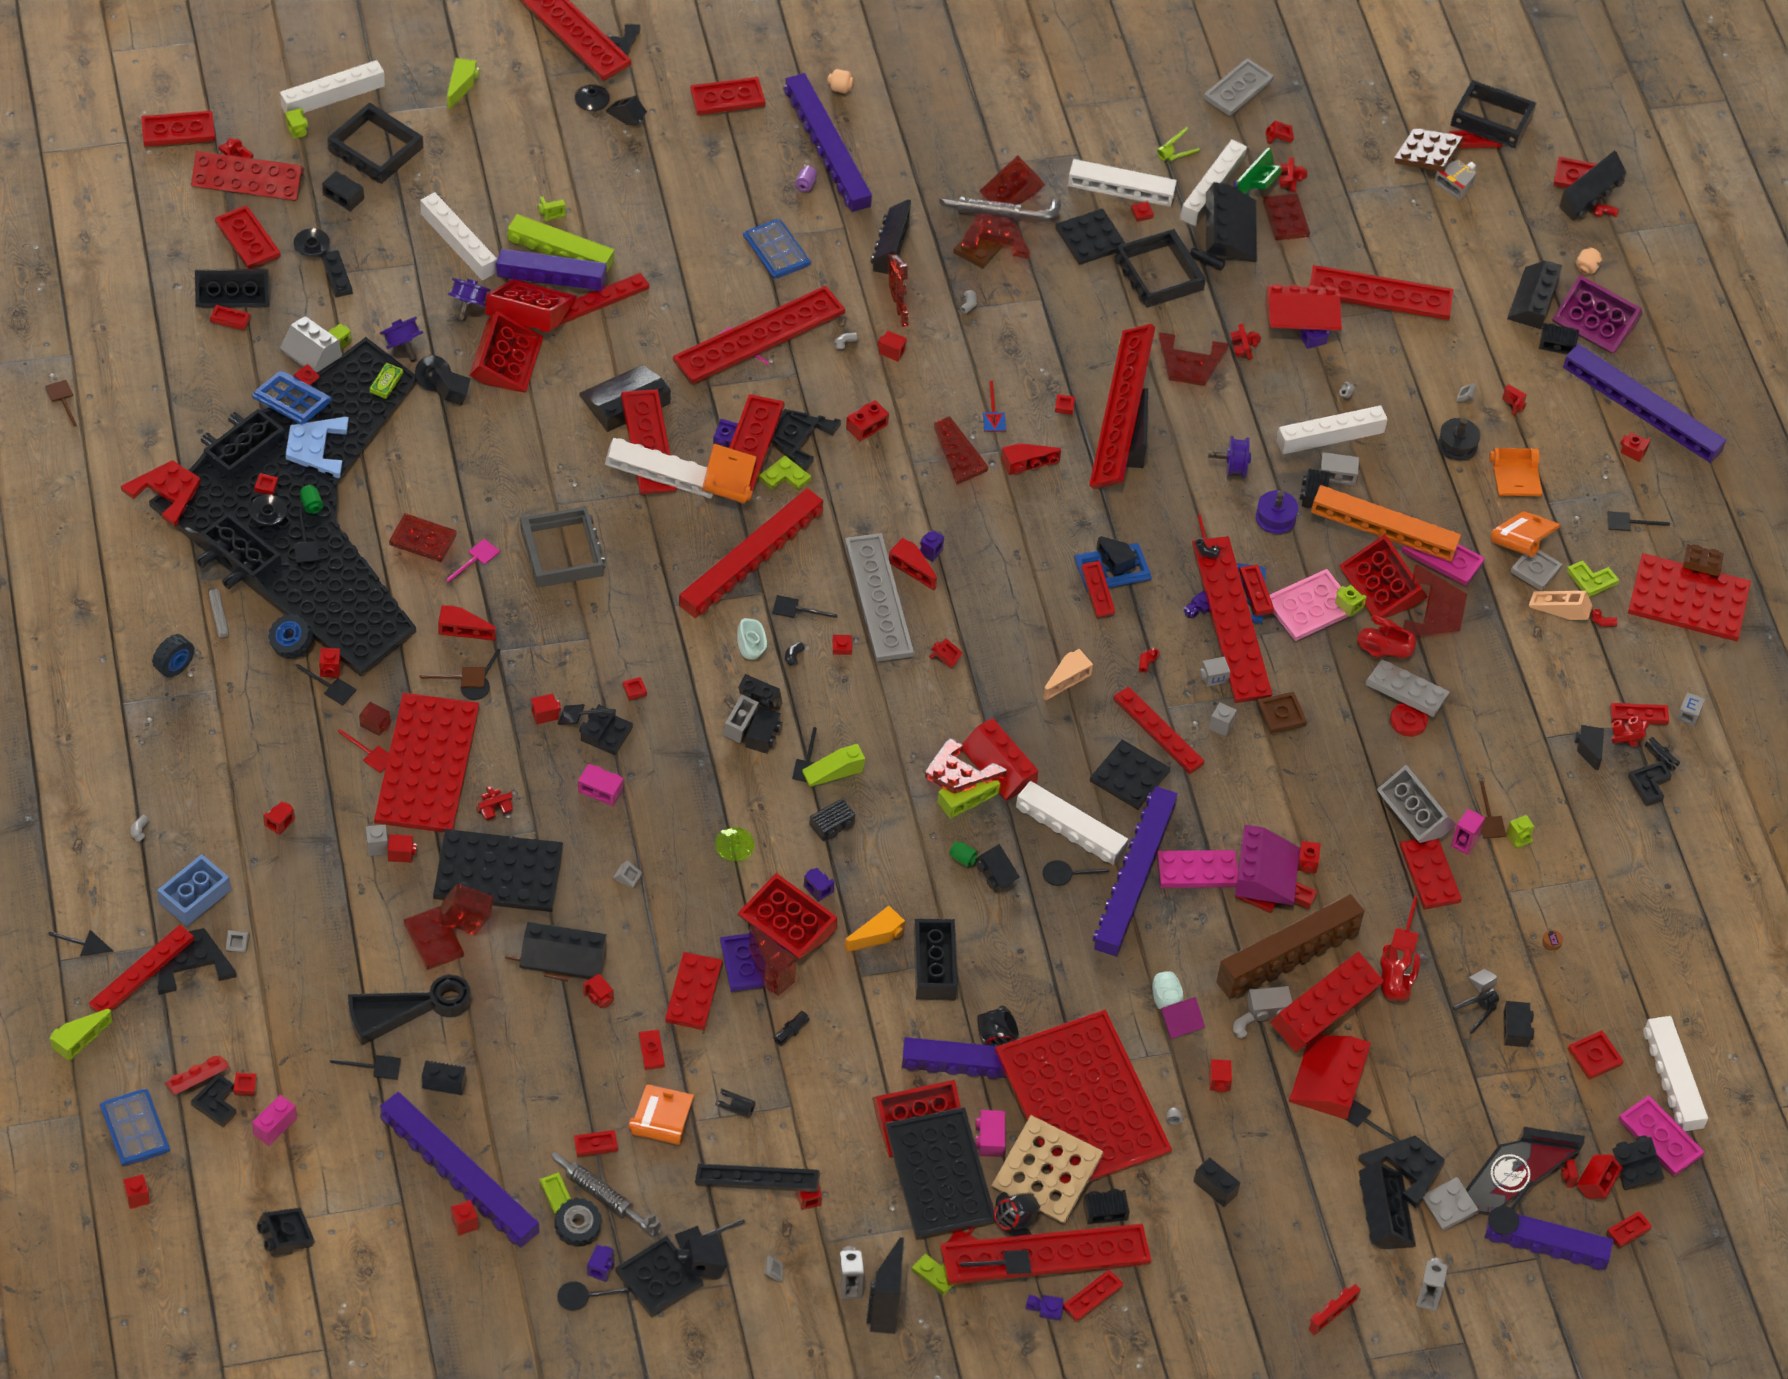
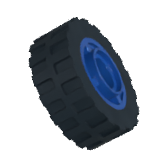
M293 614L283 615V617L276 619L271 629H269L268 635L272 648L280 656H284L287 659H294L306 653L309 647H311L314 637L310 625L299 615Z
M171 635L156 649L152 665L167 678L177 676L192 661L195 647L183 635Z

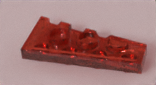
M950 416L934 423L935 432L957 485L988 471L989 466Z

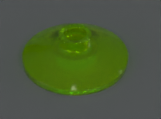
M729 827L717 835L715 848L721 857L730 861H740L750 856L753 852L754 839L743 828Z

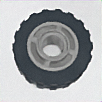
M585 1198L569 1199L567 1202L562 1203L560 1209L558 1208L554 1224L556 1234L566 1244L574 1245V1247L585 1246L587 1243L590 1244L597 1237L600 1230L601 1214L598 1211V1207ZM580 1219L583 1224L575 1225L573 1220Z

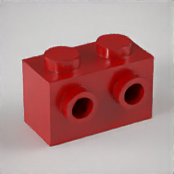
M874 400L847 416L846 429L861 442L888 425L889 413Z
M1613 1154L1593 1155L1576 1186L1586 1199H1605L1620 1174L1622 1167Z

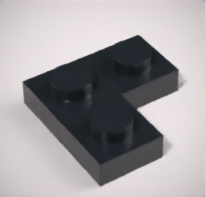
M1663 761L1631 771L1628 774V778L1646 806L1664 799V795L1657 784L1669 781L1672 777Z
M218 1073L191 1100V1105L221 1127H224L236 1114V1109L223 1100L234 1089V1084Z

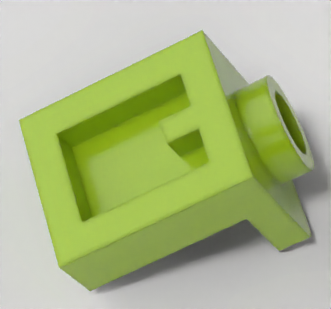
M540 197V204L537 205L540 215H543L545 221L566 217L564 200L546 203L544 197Z

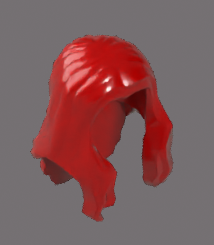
M1377 615L1373 616L1370 620L1374 621L1377 625H1381V627L1378 629L1372 627L1363 628L1357 636L1359 648L1376 658L1383 656H1393L1399 659L1409 658L1415 651L1417 641L1412 632L1404 630L1392 620Z
M1390 942L1383 947L1380 966L1382 968L1381 978L1384 982L1381 984L1383 996L1390 1001L1402 1002L1409 999L1411 986L1418 976L1420 954L1417 953L1414 956L1412 973L1404 974L1412 962L1411 948L1406 944L1401 960H1398V952Z

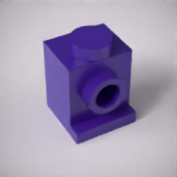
M1301 329L1300 338L1307 349L1327 344V339L1330 335L1329 330Z
M720 419L713 437V444L729 448L738 423Z
M934 530L924 535L920 541V551L926 559L933 562L943 551L944 536Z
M818 868L810 869L804 875V887L818 902L834 892L835 881L833 879L829 881L828 876Z
M597 1245L587 1264V1275L607 1282L608 1271H611L615 1259H612L614 1250L608 1246Z

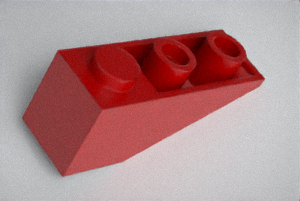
M1017 443L1002 447L1001 461L1009 475L1019 474L1023 471L1060 462L1062 450L1057 447Z

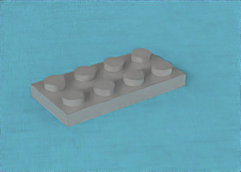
M1247 58L1204 93L1203 99L1228 116H1231L1271 83L1274 75Z
M1383 659L1368 677L1365 684L1432 717L1437 714L1450 691Z

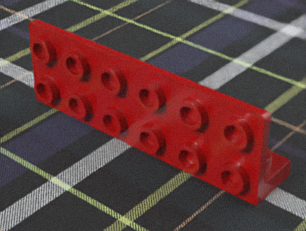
M196 151L191 186L296 201L300 176H304L305 169L302 165Z

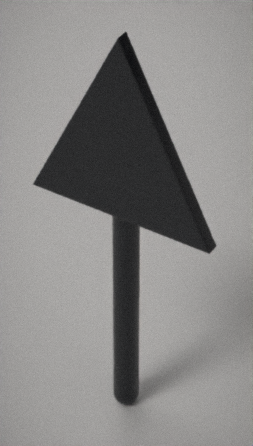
M91 930L86 941L54 932L48 933L50 936L84 945L80 957L114 952Z

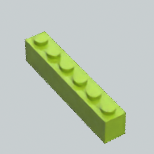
M516 214L507 228L508 241L544 253L545 255L606 263L607 272L614 262V249Z

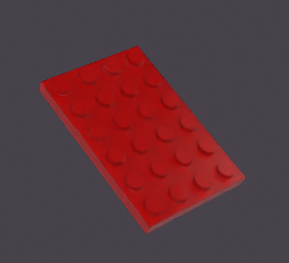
M1642 553L1627 614L1738 642L1751 580L1720 573V576L1683 568V563Z

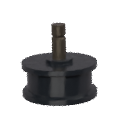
M1466 418L1449 419L1441 427L1438 448L1443 455L1450 459L1458 461L1467 460L1473 457L1477 451L1480 441V430L1473 422Z

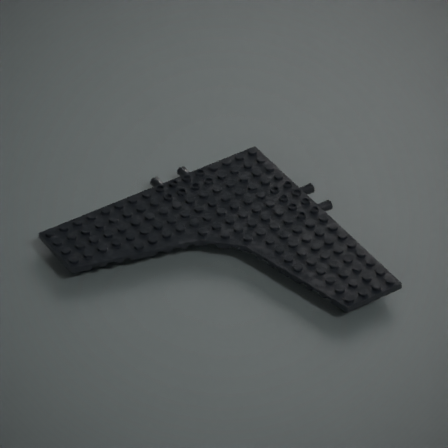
M367 337L342 354V357L317 373L319 375L318 380L310 385L330 396L332 400L306 423L348 417L347 435L327 433L323 459L342 460L340 478L333 477V474L328 472L322 473L318 471V468L310 465L306 467L286 459L290 425L299 424L296 421L270 407L263 410L257 409L245 419L237 412H233V414H230L228 421L235 426L218 439L208 432L205 433L207 436L203 435L201 437V442L208 447L203 450V454L189 469L190 472L200 478L201 483L192 499L188 501L185 512L180 515L179 522L175 526L206 551L196 558V562L201 568H204L216 559L232 572L222 580L223 585L230 590L242 580L284 615H299L310 625L314 639L326 648L340 649L341 660L360 676L416 632V626L404 610L400 609L398 602L395 598L391 597L386 586L382 585L377 574L365 558L361 557L356 546L352 545L349 537L340 529V525L337 522V483L417 383L413 372ZM386 363L403 369L402 376L387 399L370 393V387ZM298 390L291 393V395L298 399L304 394ZM309 396L304 400V402L311 406L318 402ZM286 397L280 402L290 406L295 401ZM300 404L294 408L302 414L309 410ZM260 473L278 477V484L273 495L281 498L287 506L286 517L276 525H260L253 521L249 515L250 503L255 498L265 495L254 492V487ZM306 485H313L320 494L323 507L318 513H308L304 508L300 498V490ZM159 494L149 501V506L161 516L173 504ZM299 509H302L307 542L317 541L319 561L296 562L294 543L303 542Z

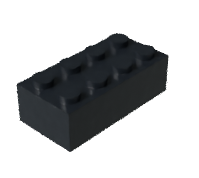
M915 919L913 934L916 1000H956L958 985L955 919Z

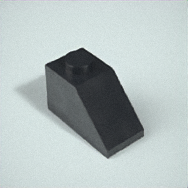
M636 95L617 100L606 109L609 115L626 125L640 123L643 120V116L647 113Z
M435 367L430 381L444 400L462 405L467 396L471 378Z
M1103 536L1098 537L1096 549L1114 575L1135 567L1137 556L1127 543Z
M1581 725L1580 731L1575 733L1574 743H1577V752L1595 770H1599L1603 753L1604 728Z

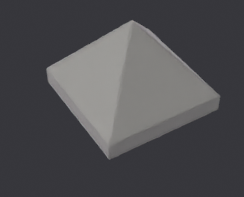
M1472 383L1462 387L1456 401H1473L1476 384Z
M770 1255L767 1256L764 1274L781 1283L783 1280V1263Z

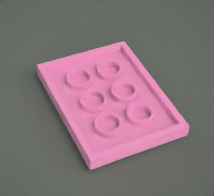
M1328 569L1270 594L1274 606L1273 614L1294 641L1349 617L1335 603L1336 592L1341 586Z

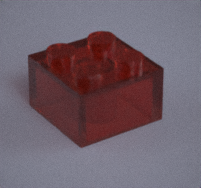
M457 884L443 900L438 922L445 924L447 927L462 930L467 934L476 935L491 917L494 897Z

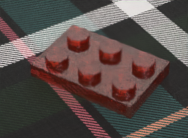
M1297 193L1263 197L1264 208L1275 241L1310 236V230Z
M404 513L389 540V545L442 563L457 535V530Z
M441 906L404 919V925L427 970L464 957V951Z

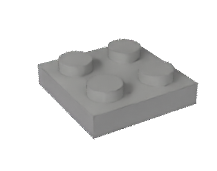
M1538 550L1534 557L1523 554L1511 568V573L1542 591L1561 570L1563 564Z
M1458 1177L1429 1191L1422 1197L1423 1202L1442 1232L1478 1214V1208Z

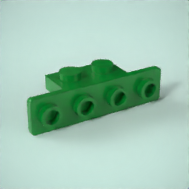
M1267 148L1237 180V189L1246 194L1251 188L1265 190L1282 173L1281 166H1272L1274 159L1271 148Z

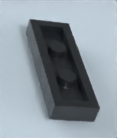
M339 250L321 254V259L335 298L353 294V289Z

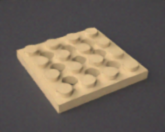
M1031 1115L991 1186L1001 1193L1007 1192L1008 1196L1033 1193L1039 1205H1041L1039 1212L1065 1224L1104 1153L1102 1150ZM1038 1138L1045 1140L1044 1146L1040 1148L1034 1146V1141ZM1060 1147L1063 1149V1153L1061 1156L1055 1157L1052 1155V1150ZM1027 1156L1035 1158V1162L1032 1165L1024 1163V1159ZM1074 1156L1081 1158V1163L1077 1166L1070 1164V1159ZM1045 1165H1051L1053 1171L1050 1174H1044L1042 1168ZM1019 1173L1025 1175V1180L1022 1183L1014 1181V1177ZM1063 1174H1069L1071 1181L1069 1183H1062L1060 1177ZM1035 1183L1043 1184V1189L1040 1192L1032 1190V1186ZM1053 1192L1062 1194L1058 1201H1052L1050 1195Z

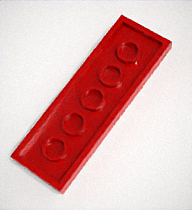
M658 389L622 392L621 400L629 442L640 444L647 449L659 450L663 454L671 456ZM636 475L640 495L672 493L677 490L676 487Z
M749 394L729 448L756 456L749 484L750 490L754 491L785 404L781 400Z

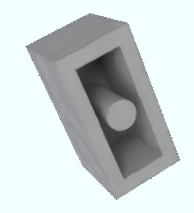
M1322 453L1320 470L1330 472L1329 482L1355 486L1359 457Z
M741 695L725 723L722 735L740 743L755 717L759 702Z
M1289 986L1249 990L1247 1003L1249 1012L1253 1015L1254 1020L1265 1021L1273 1019L1279 1012L1290 1005L1292 999Z

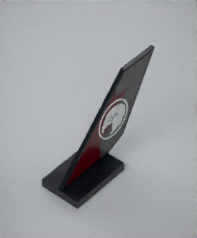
M1523 1127L1517 1141L1498 1145L1465 1189L1478 1208V1214L1489 1215L1492 1207L1506 1206L1519 1196L1529 1180L1533 1181L1531 1185L1533 1186L1572 1156H1578L1584 1145L1585 1136Z

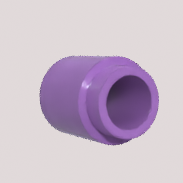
M810 166L801 169L795 181L797 189L809 192L817 178L816 170Z

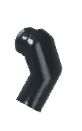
M1203 539L1195 541V545L1202 556L1212 559L1219 556L1218 554L1221 550L1218 546L1215 547L1213 545L1211 548H1208Z
M801 641L790 646L785 651L784 659L790 666L797 663L796 654L805 649Z

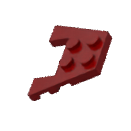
M171 460L123 484L121 491L135 499L147 487L173 503L162 513V518L176 526L180 515L185 512L188 501L194 496L201 481L198 476Z

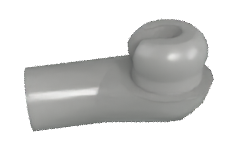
M967 290L964 293L967 302L960 307L963 314H967L977 305V294L973 290Z
M857 333L841 334L834 340L835 348L841 350L845 348L844 343L857 342Z
M1348 381L1345 382V385H1342L1339 391L1340 395L1344 399H1349L1355 389L1354 385Z
M145 815L139 817L130 827V835L137 842H140L145 837L142 828L149 823V819Z
M1250 1012L1234 1022L1233 1032L1239 1039L1247 1035L1246 1025L1254 1021V1017Z

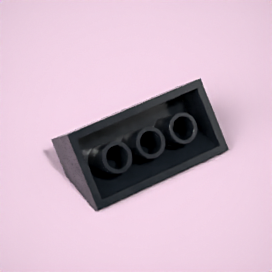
M1615 150L1564 190L1559 208L1573 221L1578 217L1582 218L1589 208H1594L1599 204L1600 199L1603 197L1607 198L1615 187L1619 188L1624 184L1627 172L1618 153Z
M909 199L890 207L888 214H884L882 222L884 227H880L878 235L880 240H876L874 248L876 253H872L870 261L873 264L874 272L894 276L909 226L911 200Z
M1545 260L1525 267L1507 319L1542 329L1559 280L1562 265Z
M269 269L195 270V307H215L216 305L223 307H269Z
M1148 388L1142 389L1126 467H1144L1147 449Z
M527 922L519 968L591 979L601 973L606 951L607 934Z
M1379 1161L1359 1170V1183L1363 1192V1203L1367 1214L1366 1221L1369 1225V1238L1372 1244L1382 1249L1415 1247L1416 1243L1408 1202L1402 1198L1405 1191L1402 1173Z

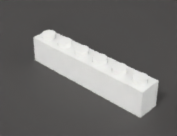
M376 60L281 91V108L284 113L302 108L303 113L384 87V71Z
M1234 140L1229 142L1183 204L1181 220L1197 226L1206 213V191L1213 182L1228 184L1245 161L1247 146Z
M1073 159L1068 186L1171 207L1177 180Z
M435 192L420 200L421 215L482 281L497 273V258Z
M1380 405L1279 427L1276 442L1283 455L1377 435L1385 432L1387 417Z
M613 438L604 465L710 499L713 496L711 493L702 491L707 467L700 466L693 461L682 460L674 455L663 454L659 450L644 448L640 444L629 443L621 438Z
M1032 781L1017 796L1016 808L1022 813H1027L1039 823L1050 827L1054 832L1062 834L1071 842L1082 846L1086 851L1099 856L1104 862L1114 865L1127 849L1128 838Z
M1672 1017L1648 1019L1646 1027L1643 1029L1644 1037L1649 1041L1650 1054L1654 1056L1656 1061V1071L1660 1073L1662 1087L1668 1094V1104L1670 1108H1673L1674 1121L1684 1131L1703 1129L1708 1116Z

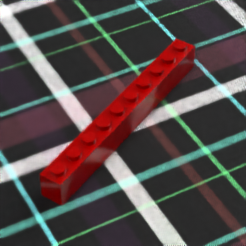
M806 488L680 593L679 606L695 619L700 614H704L713 603H717L726 592H730L738 582H742L751 571H755L777 549H781L789 539H793L815 517L818 518L823 513L824 500Z

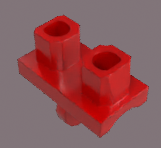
M230 137L226 143L218 146V150L224 155L245 158L254 157L252 152L242 146V141Z
M1294 157L1289 158L1288 163L1280 164L1281 176H1283L1279 177L1280 188H1290L1291 193L1296 192L1297 181L1302 182V180L1308 177V171L1303 166H1298L1297 168L1294 165Z
M1243 323L1239 324V330L1230 333L1233 344L1243 343L1234 346L1237 358L1247 356L1248 360L1253 359L1250 346L1256 348L1261 342V335L1254 333V331H1250L1249 335H1247Z
M1638 716L1631 717L1628 725L1625 726L1621 720L1614 721L1611 727L1613 731L1612 741L1613 743L1624 741V743H1630L1632 747H1637L1639 740H1643V737L1646 736V728L1649 725L1647 721L1642 722Z
M491 786L486 787L487 793L481 795L482 800L485 801L479 802L478 807H476L477 813H481L485 821L496 817L493 809L499 806L503 815L513 811L511 802L513 795L511 792L500 795V789L493 790Z

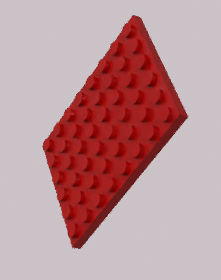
M1106 1009L995 1047L994 1051L1027 1121L1032 1115L1103 1151L1104 1154L1088 1182L1172 1152L1170 1143ZM1036 1139L1039 1148L1044 1146V1139ZM1060 1147L1052 1150V1155L1055 1157L1061 1156L1063 1153V1149ZM1078 1156L1070 1159V1164L1073 1166L1081 1163V1158ZM1047 1165L1050 1172L1052 1173L1053 1167L1051 1165ZM1063 1174L1060 1177V1181L1062 1183H1069L1071 1176Z

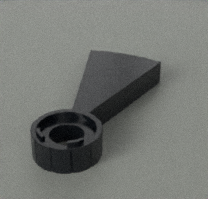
M444 975L437 978L432 983L430 992L348 994L352 1027L362 1046L432 1009L444 1017L459 1016L468 1009L471 1002L470 987L467 981L457 975ZM450 989L456 990L459 993V996L454 1000H446L441 997L444 991Z

